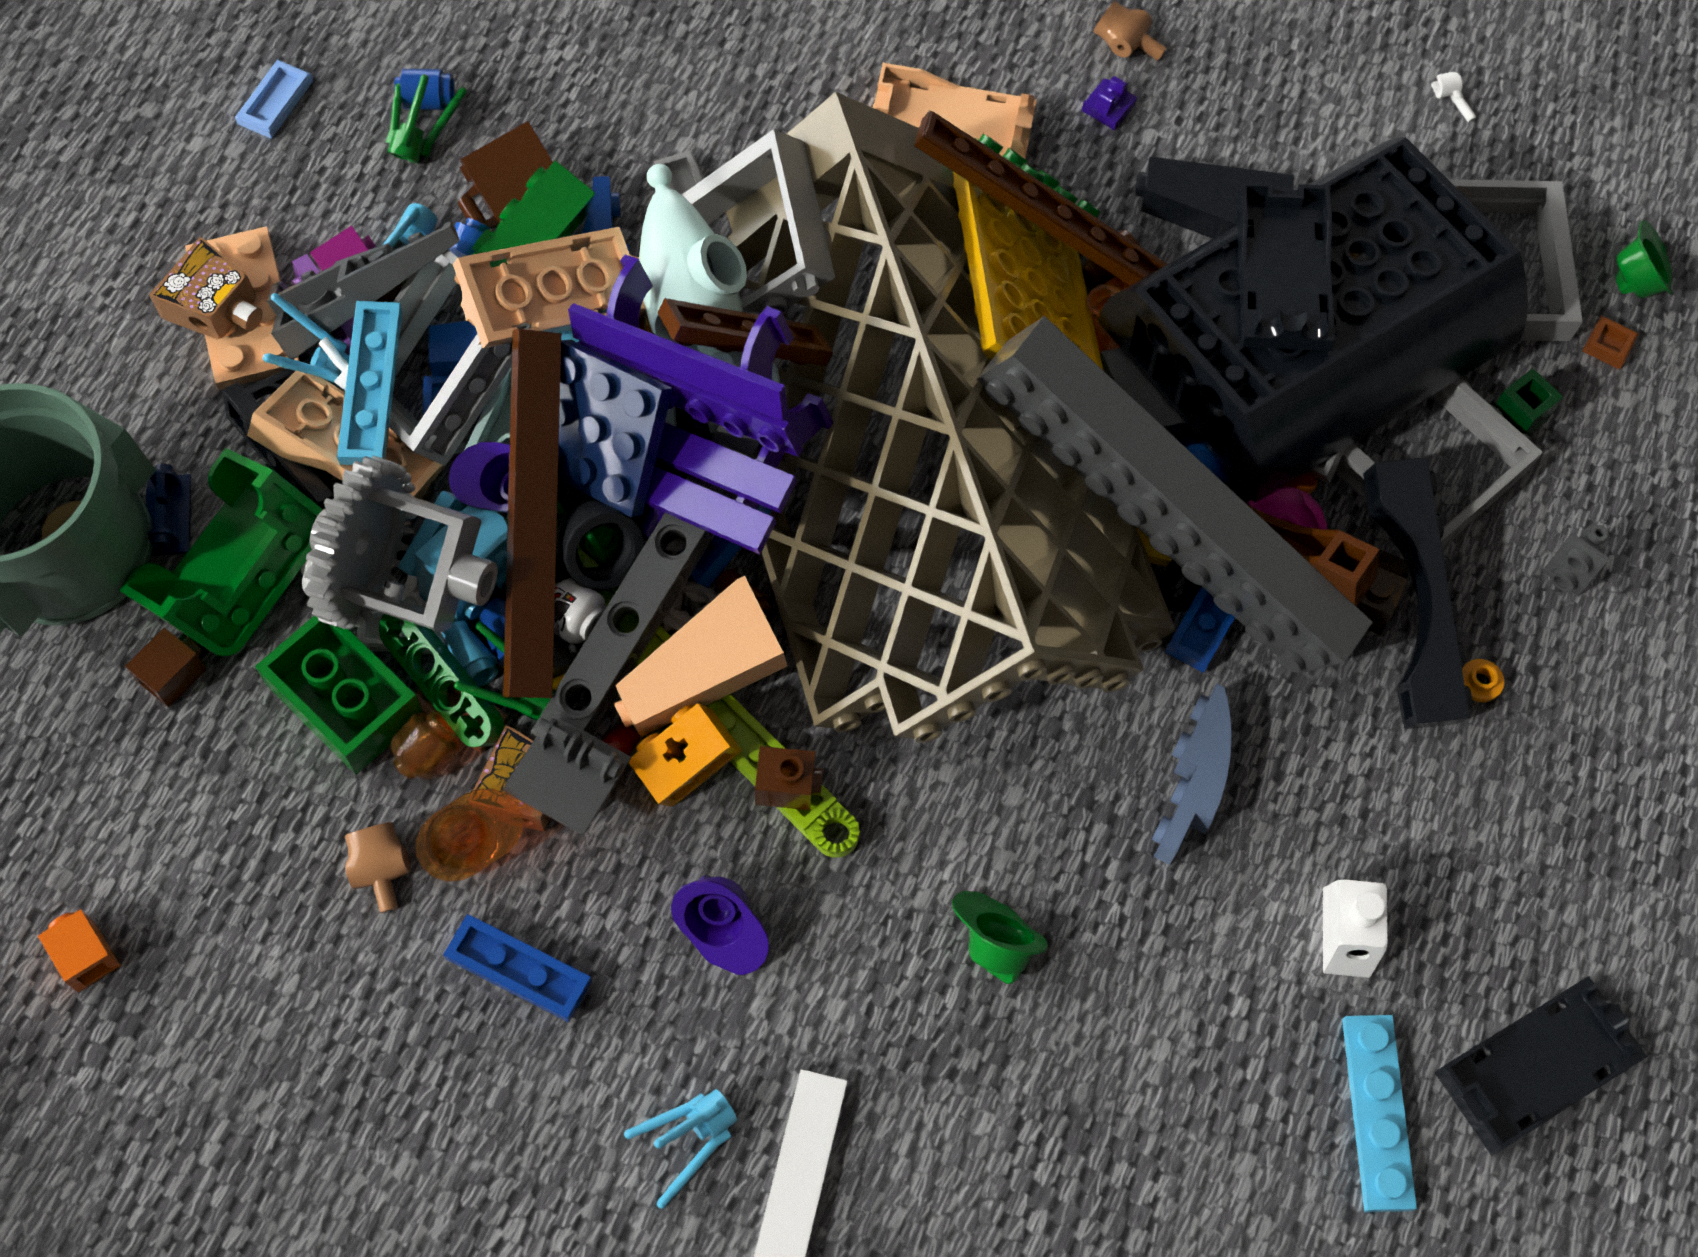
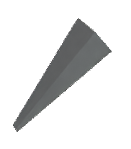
M452 222L444 223L442 228L426 236H423L421 232L412 234L408 238L409 244L395 250L387 243L336 261L333 266L317 274L313 270L307 271L301 275L302 281L288 287L283 281L272 284L267 302L276 314V319L271 334L287 357L290 359L296 358L321 339L271 300L273 293L279 294L330 334L355 316L356 301L375 302L458 243L459 237Z

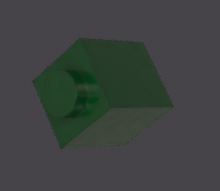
M1532 368L1506 388L1494 406L1501 411L1504 418L1521 433L1530 436L1549 420L1563 399V396Z

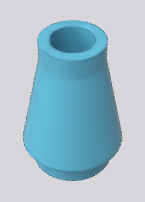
M456 621L450 629L442 632L449 651L479 687L488 684L497 676V658L470 630L465 621Z

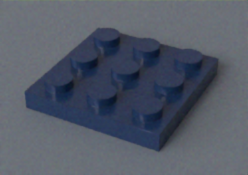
M561 340L558 480L615 508L629 517L643 515L673 388L578 342Z

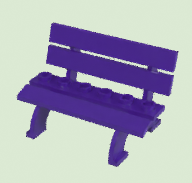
M625 254L620 260L623 269L618 275L611 291L607 316L575 303L568 309L573 338L578 339V343L672 387L673 391L668 409L677 407L688 412L699 422L707 423L711 421L723 426L726 431L736 437L741 438L745 435L759 441L763 445L755 460L665 422L656 461L738 496L736 500L730 499L654 466L645 504L760 555L776 521L774 517L756 510L758 505L760 504L781 513L797 482L794 475L777 469L784 453L787 452L798 457L803 451L801 445L810 440L821 427L829 429L834 422L823 399L807 393L796 407L787 409L785 385L772 380V366L777 349L781 343L790 345L794 339L782 311L768 306L765 307L748 335L742 354L741 365L737 367L639 329L640 308L646 294L653 285L639 259Z

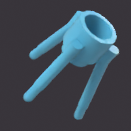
M410 204L394 231L382 245L389 243L393 248L399 239L407 245L409 244L408 238L412 234L421 232L423 236L434 232L438 220L436 215L421 204Z
M273 293L271 295L273 302L322 340L328 337L341 356L349 363L350 355L344 353L347 343L333 338L279 294ZM322 347L316 349L310 364L271 353L263 355V361L318 376L339 387L334 381L342 371L334 365Z
M717 1089L705 1097L701 1093L688 1103L646 1120L637 1126L627 1129L624 1133L625 1138L631 1139L686 1115L687 1120L654 1141L656 1148H662L692 1129L701 1140L707 1136L711 1137L657 1201L658 1208H665L717 1147L732 1137L727 1128L737 1122V1117L728 1101Z

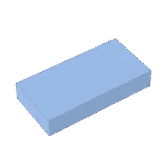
M277 59L235 116L237 124L272 139L312 84V74Z

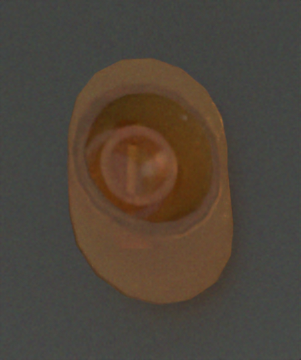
M493 788L475 789L463 794L434 813L421 826L416 838V855L422 868L434 878L446 882L462 881L475 875L489 864L507 854L518 843L523 831V815L518 804L508 794Z

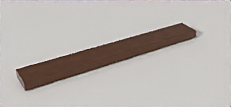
M929 110L922 118L914 147L1127 284L1132 285L1167 265V263L935 112Z
M527 329L513 330L503 697L552 698L561 333Z

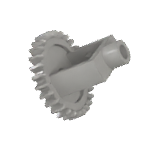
M365 456L362 463L358 461L353 463L352 472L348 470L343 472V484H334V499H325L326 509L319 513L312 526L310 534L312 551L306 555V560L312 561V565L304 573V578L310 579L304 590L305 594L311 595L307 606L314 608L312 615L318 617V621L344 629L362 626L364 620H371L373 618L371 611L374 610L438 632L446 631L452 627L459 600L483 606L492 595L496 584L497 564L472 555L482 521L475 516L415 498L410 494L415 490L414 484L410 482L411 475L406 472L402 465L377 456H372V458ZM417 515L449 525L425 608L401 601L405 585L398 583V579L391 574L392 567H398L400 563L397 553L399 551H407L409 548L407 544L401 541L402 537L405 534L411 535L415 532L411 527L404 525V522L407 519L416 518Z

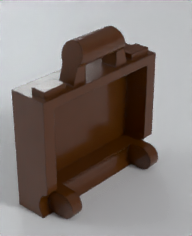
M529 121L460 159L462 165L459 167L466 181L468 183L472 182L473 186L461 197L457 204L466 219H474L492 229L497 228L502 220L499 218V215L514 197L521 201L523 195L528 190L526 183L534 172L541 166L547 170L553 163ZM479 195L493 216L488 220L485 219L474 201V198Z

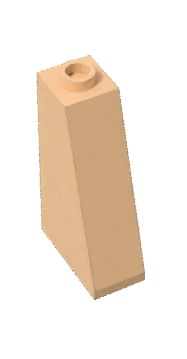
M743 576L735 580L615 685L622 700L614 703L626 728L634 724L639 735L643 737L672 723L671 718L673 715L687 705L693 704L695 706L699 703L707 706L788 666L784 653L746 577Z

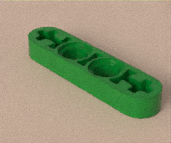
M383 614L378 628L383 644L459 739L467 746L473 748L496 744L504 730V722L500 712L492 702L462 691L457 705L453 706L449 702L447 688L451 682L461 681L470 685H478L432 629ZM400 621H404L405 623L402 627L399 624ZM401 631L405 634L406 637L399 636ZM426 649L433 653L435 660L434 667L429 673H426L421 666V656ZM483 718L484 722L481 725V729L484 732V734L478 735L477 731L480 728V724L477 721V719Z

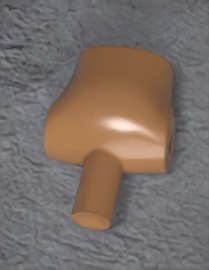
M1116 0L1112 2L1093 30L1119 57H1128L1139 48L1158 61L1166 50L1165 46L1148 35L1152 25L1150 15L1144 10L1126 8Z
M382 823L345 835L348 847V859L345 864V870L351 887L358 889L373 886L380 913L398 909L391 880L411 872V864L405 847L400 843L396 835L393 823Z

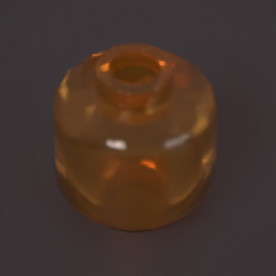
M432 711L429 714L423 712L416 713L409 718L391 740L390 748L395 756L393 764L401 774L409 779H414L416 776L427 780L436 778L457 756L459 752L458 736L438 712Z

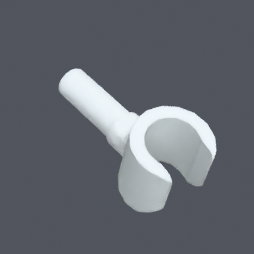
M1455 72L1437 75L1438 81L1432 83V88L1437 98L1450 96L1467 122L1476 119L1475 114L1461 93V76Z
M326 337L319 342V345L334 365L342 371L334 383L345 391L349 363Z

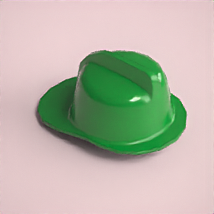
M1642 220L1639 224L1638 237L1616 256L1619 271L1616 274L1615 280L1618 289L1622 294L1633 292L1641 299L1666 291L1673 295L1671 289L1672 270L1664 243L1652 224L1647 220Z
M962 891L956 893L951 901L954 912L969 928L968 950L971 959L1004 983L1013 984L1016 982L1020 973L1026 969L1032 955L1046 951L1048 947L1046 939L1030 928L1011 908L977 891Z

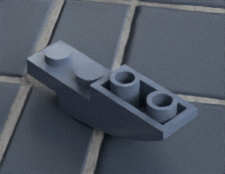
M1217 683L1210 697L1200 695L1190 716V719L1197 722L1192 735L1183 731L1172 753V756L1180 759L1174 773L1182 777L1170 802L1178 806L1172 819L1163 815L1151 839L1159 843L1154 857L1169 865L1173 861L1189 827L1203 834L1207 832L1214 819L1225 788L1231 756L1232 730L1225 687Z

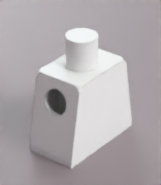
M1337 880L1323 888V974L1370 978L1386 952L1388 944L1386 884ZM1360 950V956L1350 955L1348 952Z

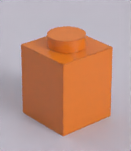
M81 909L75 913L69 912L57 917L50 923L49 929L38 935L64 982L77 992L82 991L121 966L94 920Z

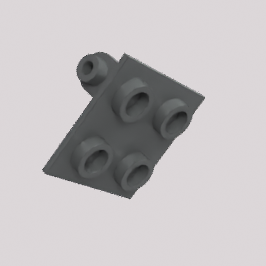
M551 713L547 720L542 718L538 722L534 730L536 738L502 790L584 836L631 760V757Z

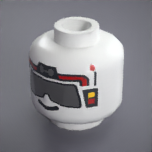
M572 578L564 579L558 584L555 583L554 633L574 645L585 642L606 609L604 597L592 589L578 585Z

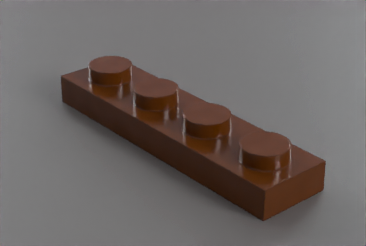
M664 298L657 312L673 341L684 346L696 344L714 347L726 353L732 351L743 352L748 335L760 316ZM786 320L794 339L790 345L781 343L774 358L790 360L798 365H806L808 363L826 366L833 351L817 326Z

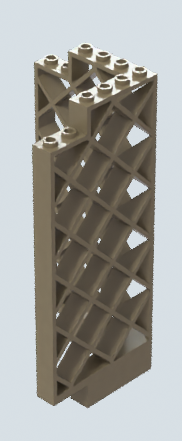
M834 92L787 133V135L804 141L820 212L839 197L832 223L822 221L824 231L828 234L827 244L835 278L820 287L816 294L801 299L797 304L807 306L802 323L816 325L831 349L833 348L842 317L860 322L840 388L822 382L827 365L820 366L808 363L806 365H798L790 361L788 371L778 368L779 378L785 380L787 409L796 407L807 393L818 397L819 392L837 397L831 417L834 423L827 430L819 460L817 461L803 455L797 457L787 452L784 453L777 469L794 475L798 466L814 472V476L797 532L794 533L789 530L784 508L781 513L772 510L768 515L774 517L776 524L761 552L814 726L834 728L836 732H847L860 726V720L869 714L886 709L895 737L912 738L918 743H924L940 737L943 733L942 729L948 725L972 718L977 713L976 709L983 704L998 701L1009 696L1012 692L1011 688L1022 681L1035 679L1048 681L1050 685L1063 683L1076 685L1079 689L1091 687L1103 689L1107 693L1118 691L1130 683L1129 678L1144 670L1138 652H1146L1157 648L1162 644V638L1176 631L1136 526L1125 522L1118 515L1117 508L1104 496L1092 492L1078 472L1071 466L1057 460L1052 453V449L1040 437L1027 432L1020 425L1019 418L1005 405L993 401L987 395L985 387L976 380L992 359L986 356L980 345L981 336L978 319L974 311L975 301L972 285L969 280L970 272L967 254L963 247L964 236L958 217L959 207L957 195L953 187L954 178L952 170L914 147L919 130L918 127L838 92ZM776 177L726 212L733 232L727 239L734 243L740 251L746 264V272L765 258L759 282L746 279L745 286L743 287L753 291L760 289L797 264L778 177ZM865 243L883 247L864 311L859 313L846 309L845 305ZM788 311L783 314V316H784L785 319H786V316H787ZM895 333L914 338L916 342L897 404L893 406L875 400ZM875 410L893 417L873 481L853 474V470L871 412ZM927 428L947 434L950 437L930 502L907 494ZM849 486L869 493L850 555L830 547ZM903 506L926 514L907 578L884 569ZM960 528L985 536V543L966 602L941 592ZM826 561L846 569L828 628L819 625L813 606ZM879 583L902 592L883 653L861 644ZM936 606L961 616L942 679L917 668ZM995 631L1022 641L1023 649L982 673ZM856 660L878 669L874 680L844 698ZM915 686L936 695L938 701L922 710Z

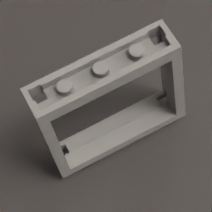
M775 129L682 194L701 214L706 223L710 224L771 180L778 177L797 264L741 300L743 312L760 315L766 306L782 311V314H784L790 306L805 297L816 294L820 287L835 278L804 141Z
M1448 179L1481 213L1535 214L1550 314H1527L1521 340L1570 341L1583 323L1562 181Z
M453 247L411 275L393 301L400 303L403 311L395 377L456 285L454 281L456 272L453 264L458 257L466 255ZM531 326L518 327L517 329H530ZM477 333L421 420L418 422L393 397L389 427L413 452L446 466L511 368L512 342L483 349L482 345H478L480 339Z
M1463 378L1433 394L1432 397L1511 468L1444 526V534L1441 538L1442 548L1524 477L1543 453L1529 440L1530 437L1521 433L1507 421L1497 407L1489 405ZM1353 443L1344 449L1345 451L1335 474L1367 502L1363 473L1375 462Z

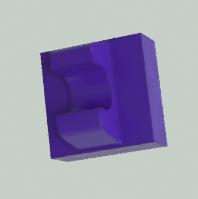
M1113 76L1110 81L1104 78L1083 103L1082 112L1115 130L1136 105L1137 97L1127 91L1128 84L1118 77Z

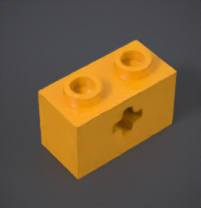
M699 703L695 706L693 704L687 705L676 712L671 718L673 724L661 734L653 733L643 739L636 746L637 753L629 761L631 767L660 805L674 806L743 751L712 708ZM681 744L688 745L683 751L686 756L684 761L677 759L682 754L679 748Z

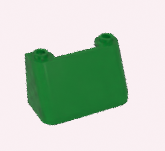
M225 448L208 473L210 490L225 503L173 573L156 563H145L138 566L119 589L124 595L219 656L233 655L246 644L307 561L306 555L312 551L310 546L312 526L322 511L321 507L274 470Z

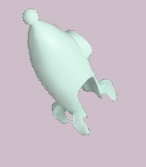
M660 163L653 165L647 172V181L650 186L655 188V194L652 196L646 211L639 252V261L653 286L643 301L652 333L673 341L657 313L664 298L743 312L739 291L745 286L747 272L743 257L734 243L724 236L714 234L696 208L684 196L670 188L672 172L669 167ZM696 344L686 346L737 367L741 365L743 352L732 351L726 353L714 347ZM773 361L772 380L780 383L778 368ZM676 407L668 409L665 422L678 427ZM711 421L702 423L706 436L714 435L719 427L718 424Z

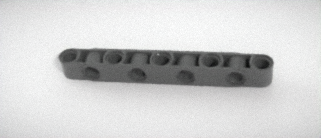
M719 425L710 440L755 460L763 446L759 441L748 436L736 437L726 431L721 425ZM688 474L686 480L730 499L736 500L738 496ZM664 513L535 723L529 735L530 739L534 741L536 738L534 730L538 722L542 718L547 720L551 713L593 735L618 695L615 685L636 666L713 540L714 534ZM676 538L686 539L687 545L681 554L677 556L666 554V548L670 541ZM626 615H639V624L634 631L629 633L620 632V622ZM582 690H589L592 697L590 705L584 710L575 711L572 704L574 696Z

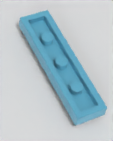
M356 301L337 452L340 465H353L355 461L362 463L365 456L370 458L377 456L386 459L403 313L400 303Z
M1393 1015L1345 1016L1342 1019L1364 1212L1414 1211L1417 1209Z

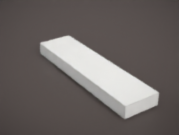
M800 1070L754 1257H806L847 1080Z

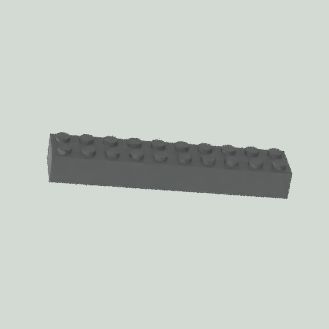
M1045 316L1006 341L976 379L985 387L987 395L993 401L1005 405L1019 418L1020 425L1027 432L1040 437L1052 449V453L1057 460L1071 466L1078 472L1092 492L1104 496L1115 506L1118 515L1125 522L1140 529L1149 538L1150 544L1155 550L1169 556L1182 568L1183 575L1189 581L1201 585L1214 597L1213 600L1217 607L1228 614H1232L1245 626L1247 634L1252 639L1264 643L1277 655V661L1284 668L1300 674L1342 664L1347 661L1372 624V621Z

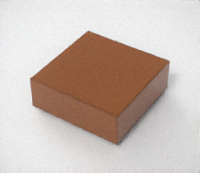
M1601 315L1582 352L1620 370L1639 333Z

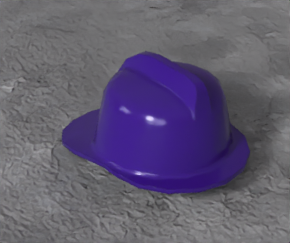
M480 442L466 448L456 457L450 468L449 485L452 493L461 503L474 508L508 514L510 445L497 442Z
M706 874L698 881L682 886L674 895L671 904L674 922L709 963L734 974L745 975L756 971L765 962L769 951L768 934L760 920L749 908L748 897L739 884L728 878L710 877Z

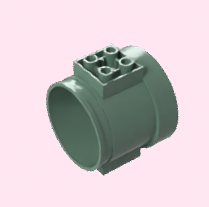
M13 383L0 385V524L19 501L45 485L62 479L89 477L91 482L78 508L59 529L33 546L0 556V634L7 628L20 637L26 633L33 623L55 626L69 625L89 620L114 607L126 597L119 589L138 566L149 563L153 548L152 543L148 539V532L153 529L152 518L138 492L156 471L155 467L125 428L57 389L54 390L35 384Z

